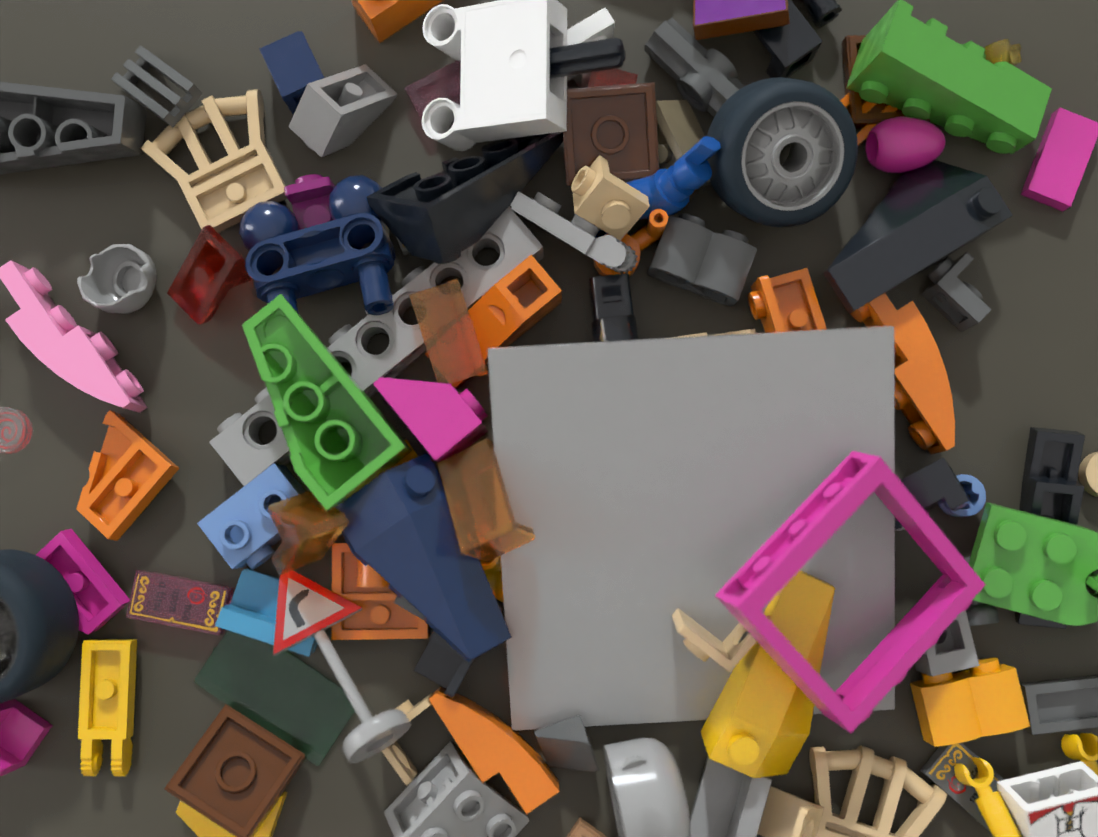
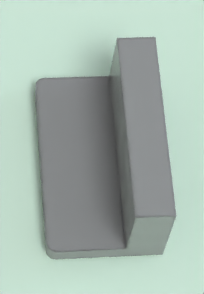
M707 756L690 814L691 837H756L772 782L770 777L752 778L711 760Z

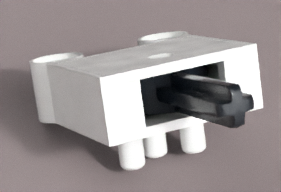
M498 0L455 9L447 4L435 6L427 13L424 19L423 35L429 44L453 59L461 61L460 105L448 98L432 100L423 112L422 128L427 136L456 151L468 150L478 142L567 131V76L622 67L623 62L626 60L623 41L619 38H610L567 45V8L558 0ZM454 120V123H453L451 129L449 130L450 125H451L452 121Z

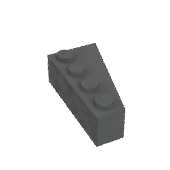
M0 82V174L143 155V150L140 147L144 144L147 109L125 95Z

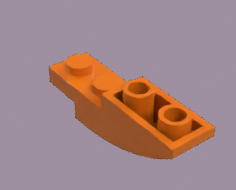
M884 293L850 313L858 322H864L866 327L894 326V409H901L911 424L908 429L916 444L924 450L928 449L930 454L948 451L954 447L955 417L947 372L932 333L913 300L896 310L888 296Z

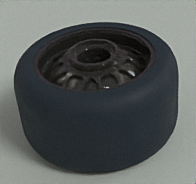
M13 549L0 550V703H3L34 690L54 678L71 657L79 631V615L76 600L71 588L60 572L46 560L34 554Z

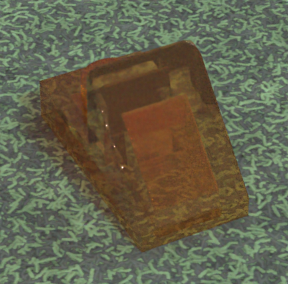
M305 492L269 505L268 512L282 541L271 558L279 576L321 560L349 522L345 514L335 507L326 511L312 492Z

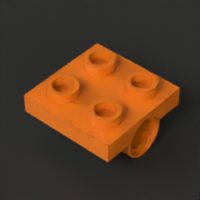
M332 543V592L362 607V610L331 627V640L428 639L430 637V626L425 620L395 604L394 600L397 595L388 588L390 584L369 564L365 566L353 555L347 543Z

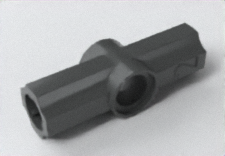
M673 18L668 21L665 20L653 32L645 44L644 51L676 81V86L681 96L698 111L704 112L707 110L715 117L721 106L735 92L745 87L737 79L738 74L735 67L724 54L716 49H709L707 51Z

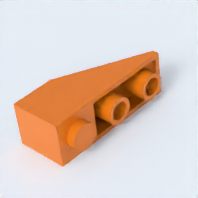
M530 255L494 284L425 355L456 390L488 363V348L508 347L562 303V290L536 259Z

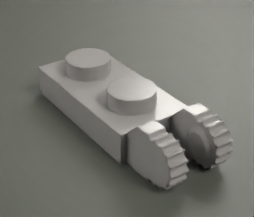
M519 191L517 192L510 205L513 211L615 272L621 274L625 272L628 274V271H632L636 267L635 264L638 262L636 258L638 256L635 255L636 251L632 250L630 246L627 247L625 243L611 235L596 238L595 236L600 228L576 214L571 222L558 215L562 206L540 192L536 193L534 199Z

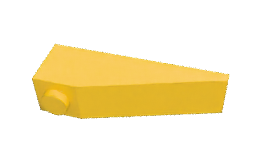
M799 570L769 602L764 614L820 675L835 588L833 585ZM756 642L733 669L700 731L709 759L752 778L788 774L810 734L814 704L759 643Z

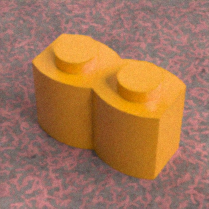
M992 657L978 659L979 666L955 674L949 672L930 676L922 673L923 679L910 683L923 740L934 747L971 741L982 736L999 735L1029 727L1030 723L1016 667L999 664L998 658Z

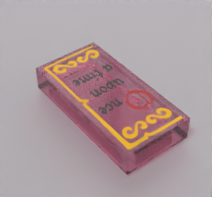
M136 570L126 618L220 636L224 634L225 629L216 627L215 624L221 607L231 603L234 587L146 570Z

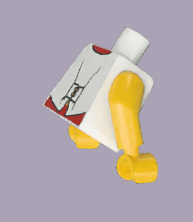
M1080 733V737L1076 734H1065L1061 740L1064 754L1068 758L1080 760V762L998 781L996 792H993L990 787L994 776L993 768L989 762L981 758L972 757L978 770L975 779H971L968 769L961 763L955 764L954 773L959 782L975 788L979 799H976L975 802L994 837H1098V764L1096 761L1098 760V737L1091 733Z

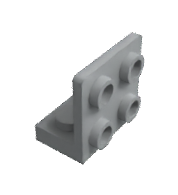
M451 741L384 811L394 837H516L529 822V818L523 810L486 782H481L462 750Z

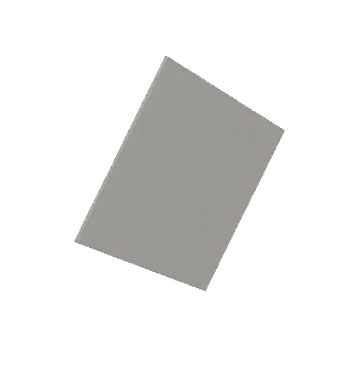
M894 326L488 348L505 623L511 634V638L506 641L512 731L541 729L577 715L581 716L585 727L707 720L733 669L731 672H728L710 657L706 662L696 657L684 645L685 637L677 632L672 614L679 608L723 642L739 622L718 600L715 594L852 451L881 457L895 474ZM875 492L862 503L800 569L833 585L835 588L820 677L834 692L895 627V517ZM768 604L762 609V612H763V613H764L766 607L768 606ZM747 630L742 635L739 643L748 635L749 632ZM895 686L875 706L873 711L895 710ZM814 705L813 714H822V712Z

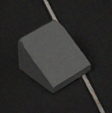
M580 715L534 731L548 767L589 772L599 770L591 742Z

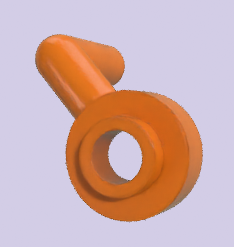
M653 210L645 227L631 236L626 234L622 238L621 242L625 243L627 247L630 246L632 250L636 251L635 255L638 256L636 258L638 261L635 264L636 267L632 271H628L629 277L632 276L638 267L640 252L661 238L668 222V214L664 210ZM593 259L594 266L601 276L621 274Z

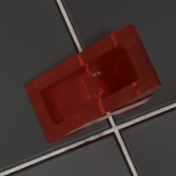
M208 225L201 230L167 294L200 325L212 320L230 288L249 282L252 278L248 275L245 268L246 262L243 257L211 225Z

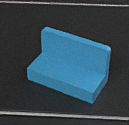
M249 568L242 570L231 603L221 607L215 626L274 645L279 578ZM312 636L288 650L309 657L316 651L318 644Z

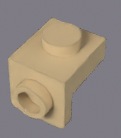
M600 155L590 167L584 166L579 170L571 185L574 213L620 241L650 207L648 196L611 174L608 160Z

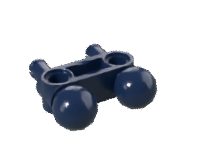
M364 175L349 176L337 183L329 197V211L333 220L301 230L295 214L287 207L275 201L259 202L250 207L241 218L239 234L245 248L249 251L246 257L245 268L248 275L254 280L257 297L269 304L282 294L299 314L296 299L360 281L364 307L368 314L382 315L393 310L394 304L387 273L394 266L396 250L389 238L387 226L369 206L367 196L382 189V187ZM373 242L369 247L361 249L364 244ZM282 267L277 273L272 275L276 269Z

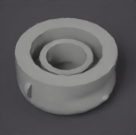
M637 738L603 745L608 786L619 837H691L689 810L683 782L675 758L665 744L654 738Z

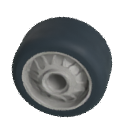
M769 78L753 82L741 88L721 106L711 123L707 135L718 140L721 146L707 160L712 170V177L709 180L715 192L735 212L756 223L771 227L802 225L827 212L844 194L853 177L857 162V134L848 110L830 91L804 80ZM789 144L788 158L780 165V152L784 146Z

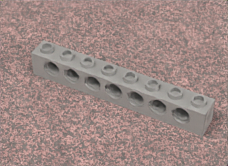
M508 206L477 243L461 252L460 258L446 264L434 262L426 269L423 266L414 269L403 279L401 284L404 287L392 296L393 310L382 315H370L365 311L367 316L354 327L348 324L336 331L329 338L330 346L327 348L339 363H351V377L370 398L378 391L373 385L380 377L395 378L424 355L494 284L530 255L537 262L541 261L544 258L543 246L511 207ZM493 248L497 250L500 254L499 259L490 266L478 264L475 261V256L481 249ZM449 276H456L463 280L461 290L454 295H444L439 292L440 283ZM412 305H422L427 310L423 321L416 325L404 323L403 315L406 309ZM379 333L389 335V346L383 353L377 355L368 353L367 344L372 336ZM267 387L255 397L256 405L243 415L236 413L224 420L217 428L219 434L209 441L243 486L247 485L273 463L287 465L291 461V453L282 428H279L275 418V409ZM273 420L277 426L276 437L272 442L263 445L259 440V429L266 421Z

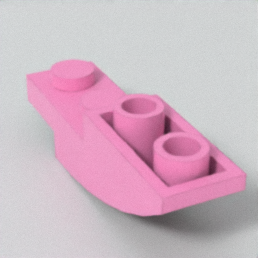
M12 260L0 267V279L21 308L6 318L5 321L21 342L43 364L65 381L99 400L139 413L148 408L139 396L143 392L139 381L129 370L125 369L122 371L114 359V356L118 354L114 344L101 331L95 333L79 325L77 326L73 317L61 305L56 306L48 294L52 287L39 270L34 267L28 269Z

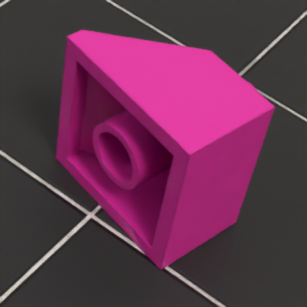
M380 377L373 383L434 460L443 466L449 464L488 432L482 423L488 415L467 388L459 394L451 384Z

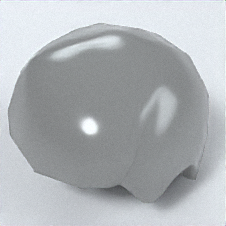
M112 244L99 254L91 255L89 258L91 263L89 273L86 276H79L77 278V284L83 300L108 313L129 314L141 309L148 302L155 288L157 273L155 264L145 252L131 244Z

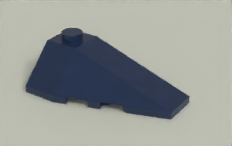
M428 453L385 471L331 510L330 514L353 555L365 566L369 564L390 584L388 588L399 598L403 596L424 615L425 622L467 662L472 661L511 638V634L452 494Z

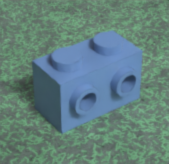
M273 463L197 524L232 569L249 566L253 570L275 554L272 546L284 536L291 540L309 528L313 523L309 517L318 511L319 508L285 465Z

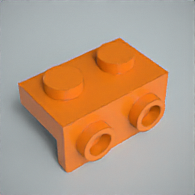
M808 268L769 278L768 275L761 276L752 284V292L748 293L749 307L754 319H761L765 333L827 329Z

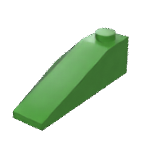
M282 294L242 324L259 374L265 382L274 406V415L278 426L282 428L290 450V459L294 470L326 511L342 503L379 475L392 468L412 451L386 417Z

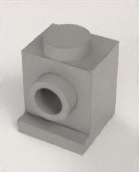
M966 610L960 613L944 630L937 643L926 650L915 662L916 671L936 676L979 666Z

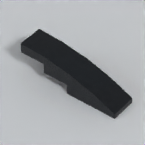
M1030 427L1022 480L1020 511L1074 525L1078 524L1085 486L1077 482L1085 435L1078 431ZM1015 612V621L1021 625L1067 628L1065 624Z

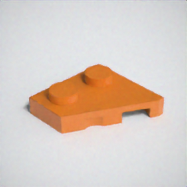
M109 410L103 421V424L108 426L100 453L95 451L93 453L88 469L89 480L82 488L76 510L107 539L118 541L180 468L120 414Z

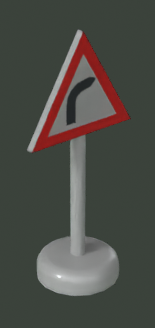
M281 564L273 657L312 636L314 637L362 723L344 740L342 746L343 753L349 763H357L368 759L401 738L409 730L411 723L404 712L399 709L387 710L374 717L372 716L324 631L360 612L362 607Z

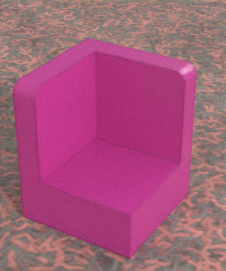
M16 699L0 703V777L25 766L53 726Z

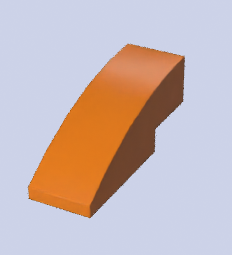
M443 687L433 692L429 701L482 783L499 772L526 814L559 792V780L542 757L518 732L512 731L508 724L492 712L456 693L452 699L444 694L446 689Z

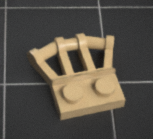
M259 89L247 90L245 96L214 98L211 95L202 100V106L186 113L173 128L168 125L152 143L147 140L140 147L151 159L178 181L203 233L208 237L239 223L247 210L259 202L275 201L279 203L287 199L284 191L286 185L265 146L263 123L265 111L263 97ZM247 114L248 146L242 149L239 148L226 122V116ZM211 122L228 153V156L214 163H211L196 131ZM183 138L199 170L189 175L167 157L169 152Z
M862 745L855 750L826 751L823 746L810 747L809 749L815 804L824 807L816 837H919L946 801L947 794L936 784L929 785L907 767V762L903 759L891 756L888 760L876 756L873 749ZM852 770L840 815L832 813L829 771ZM870 774L884 779V786L872 826L857 821ZM902 788H904L918 802L916 808L896 834H894L890 830Z

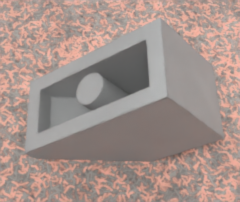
M365 64L308 83L289 124V128L310 149L315 151L320 157H324L350 146L394 102L397 93Z

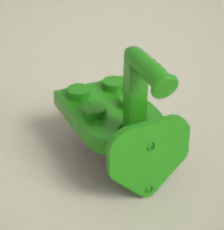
M986 502L968 563L985 583V586L974 597L973 601L1065 625L1080 626L1097 622L1098 532L1086 527ZM1086 586L1091 590L1095 591L1097 594L1089 593L1087 591Z

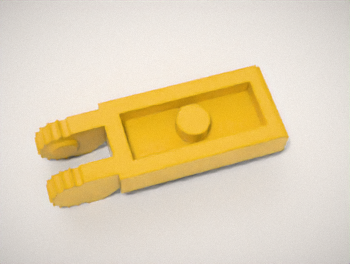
M88 639L82 643L78 739H81L80 770L83 776H96L99 774V770H101L100 767L103 759V742L101 739L112 740L110 765L113 776H126L129 774L133 743L130 737H133L137 639Z

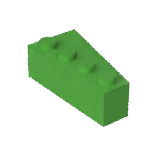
M897 0L863 38L846 88L858 92L865 101L887 104L902 110L906 117L932 120V123L944 127L947 133L957 137L973 138L985 143L988 149L997 153L1013 154L1036 140L1052 88L1006 61L994 64L986 60L985 48L973 41L965 44L955 42L945 36L948 26L936 19L931 18L927 20L926 24L911 16L914 6L904 0Z

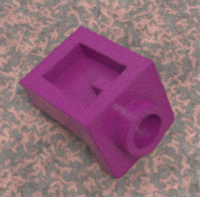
M318 174L305 175L296 179L295 184L284 187L286 198L292 204L293 213L298 221L300 230L333 220L329 211V197L335 185L330 177H322Z

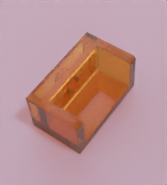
M486 438L437 463L462 554L488 562L535 540L532 528L515 522L494 453L493 441Z

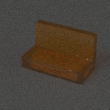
M451 280L445 284L410 294L409 298L437 383L451 384L473 376L480 377L488 374L459 280Z

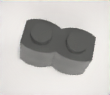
M681 213L679 217L669 216L647 275L669 285L689 290L706 299L732 307L739 300L757 248L748 244L749 239L738 232L724 230L720 234L705 228L706 223L694 215Z

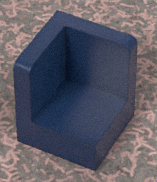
M297 31L259 49L284 102L292 114L295 113L307 84L325 78L301 31Z

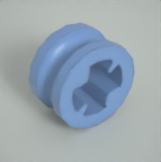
M956 475L959 482L964 485L965 492L970 495L972 503L955 512L949 508L946 501L938 506L944 513L952 517H969L977 514L986 502V491L983 484L971 475Z

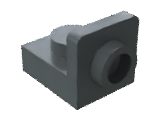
M968 252L954 261L948 256L943 259L928 274L927 277L932 283L921 294L960 332L980 323L992 310L983 302V296L978 289L957 278L974 259Z

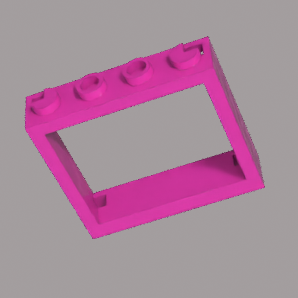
M852 451L715 596L822 714L852 733L860 723L869 718L875 706L885 695L905 678L907 671L925 651L937 643L940 635L954 619L969 608L974 597L984 588L985 583L881 457ZM875 492L943 575L834 692L765 616L762 609L862 503Z

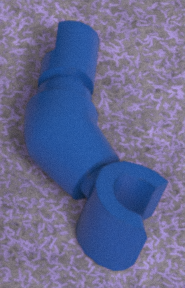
M705 136L668 169H659L651 176L625 182L648 196L650 207L640 219H649L651 212L655 209L664 210L669 217L688 204L689 197L694 190L700 188L712 177L711 166L707 160L721 148L720 142L713 137ZM599 229L595 237H602L608 233Z

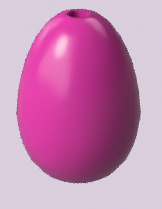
M913 117L889 118L876 124L868 133L866 155L870 164L883 172L903 173L916 170L933 162L941 155L945 148V135L936 125L922 119Z

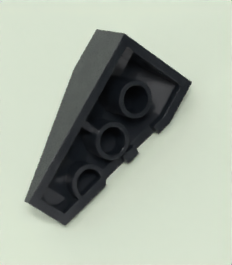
M563 132L502 139L487 144L481 149L483 156H470L462 159L454 157L443 161L444 171L421 180L420 174L415 172L396 180L367 196L369 206L412 256L433 260L437 264L453 262L460 258L462 251L482 238L512 203L517 192H521L563 143Z
M937 160L899 177L890 187V191L881 203L869 214L867 221L860 230L851 237L823 273L848 313L850 314L978 239L1013 216L986 175Z

